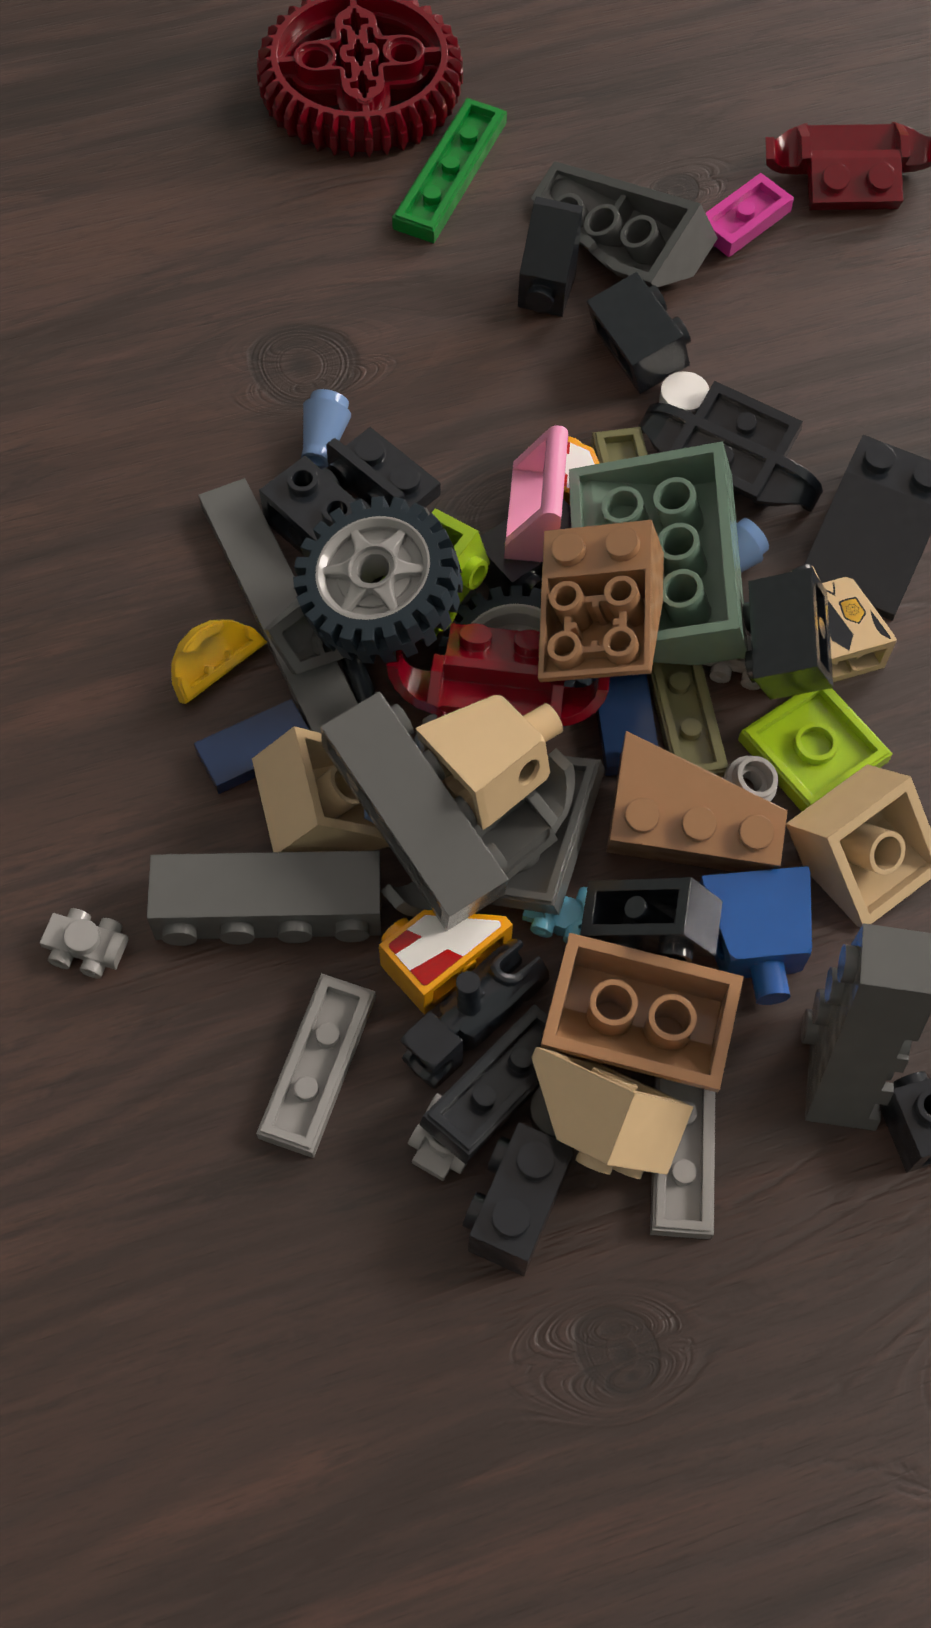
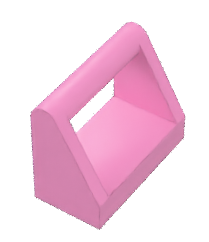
M556 425L550 427L513 462L504 559L543 562L544 531L560 529L568 445V430L563 426Z

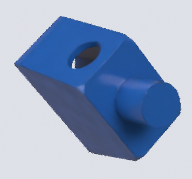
M809 866L702 876L700 884L723 901L716 956H714L719 970L741 975L744 978H751L757 1004L773 1005L787 1001L791 995L786 974L801 972L812 951L811 877Z

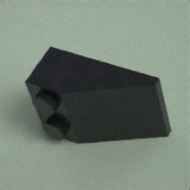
M863 435L804 564L814 567L821 583L843 577L854 579L879 615L892 621L931 536V460Z

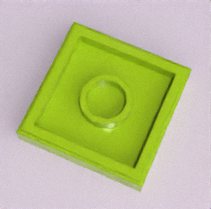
M832 688L793 696L743 729L738 738V741L752 756L763 757L774 766L778 775V786L801 811H804L864 766L871 765L881 768L889 762L893 754Z

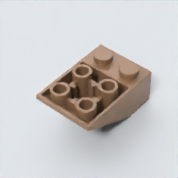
M652 520L544 531L538 680L540 682L651 674L663 604L664 552Z

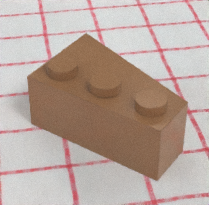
M626 731L621 747L606 852L731 872L778 869L781 866L788 810Z

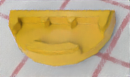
M209 620L192 628L178 643L171 662L172 686L179 702L184 704L190 702L268 642L254 628L234 620Z

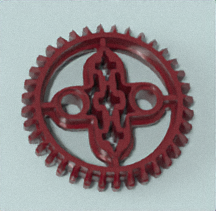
M302 0L300 8L289 6L287 15H278L276 25L268 26V34L262 38V45L260 50H258L257 82L260 96L263 98V104L268 110L269 116L274 117L277 127L287 130L289 137L298 136L302 145L313 142L317 152L325 147L331 148L334 156L342 150L348 151L351 158L356 152H366L370 158L373 151L381 150L388 155L392 147H397L404 151L409 141L414 144H420L423 135L433 136L434 129L444 126L447 116L453 115V108L458 103L461 94V84H463V57L461 56L458 39L452 34L451 25L443 23L442 15L432 14L431 6L419 7L418 0ZM331 37L329 40H320V39H324V38ZM407 100L401 104L390 107L391 101ZM338 105L339 110L325 106Z

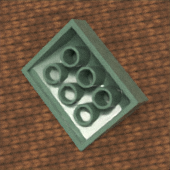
M723 441L569 469L571 528L652 520L664 552L663 604L653 662L700 665L745 658V653L748 651V643L743 619L744 600L733 480Z

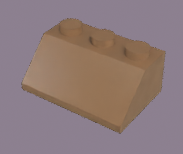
M569 933L541 1047L718 1093L721 1087L744 976Z

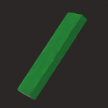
M466 98L393 215V230L433 244L435 243L505 127L507 111Z

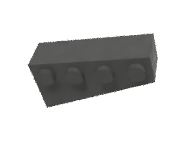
M863 923L851 945L843 944L839 955L838 967L829 968L825 989H817L813 1009L806 1008L803 1015L801 1043L810 1045L805 1121L876 1131L881 1121L879 1104L888 1105L894 1093V1083L886 1082V1080L890 1081L894 1072H904L909 1061L912 1041L918 1042L931 1015V933Z

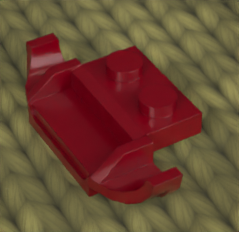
M896 122L891 124L808 125V123H804L787 130L776 139L774 137H765L766 165L772 171L781 174H808L809 210L899 209L903 203L902 173L915 172L931 167V137Z
M451 623L445 655L434 654L431 671L416 669L407 664L401 650L396 651L397 661L387 663L388 677L402 698L418 709L437 715V718L490 696L499 695L503 696L522 716L547 703L558 714L562 726H570L587 719L601 707L609 692L610 677H601L588 686L578 688L565 687V680L540 682L538 680L539 631L491 628L477 623L467 625Z

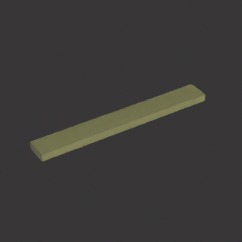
M641 427L592 433L591 445L599 463L648 455ZM653 662L651 674H647L665 750L724 779L728 763L702 664L686 665Z

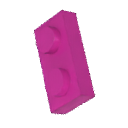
M759 173L706 212L718 238L713 246L727 257L732 256L791 212L794 197L765 175Z

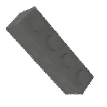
M379 691L321 726L322 747L445 930L448 931L505 894L509 881L506 874L510 872V868L498 847L492 842L485 845L473 828L477 825V820L468 803L461 796L453 799L442 783V780L445 779V773L434 754L428 749L421 752L410 735L414 733V730L406 713L398 704L390 707Z
M380 851L150 855L147 920L155 940H163L167 944L176 946L191 945L197 939H220L228 944L241 945L254 941V938H278L286 943H304L311 940L312 937L335 936L336 939L343 942H361L368 939L369 936L382 935Z

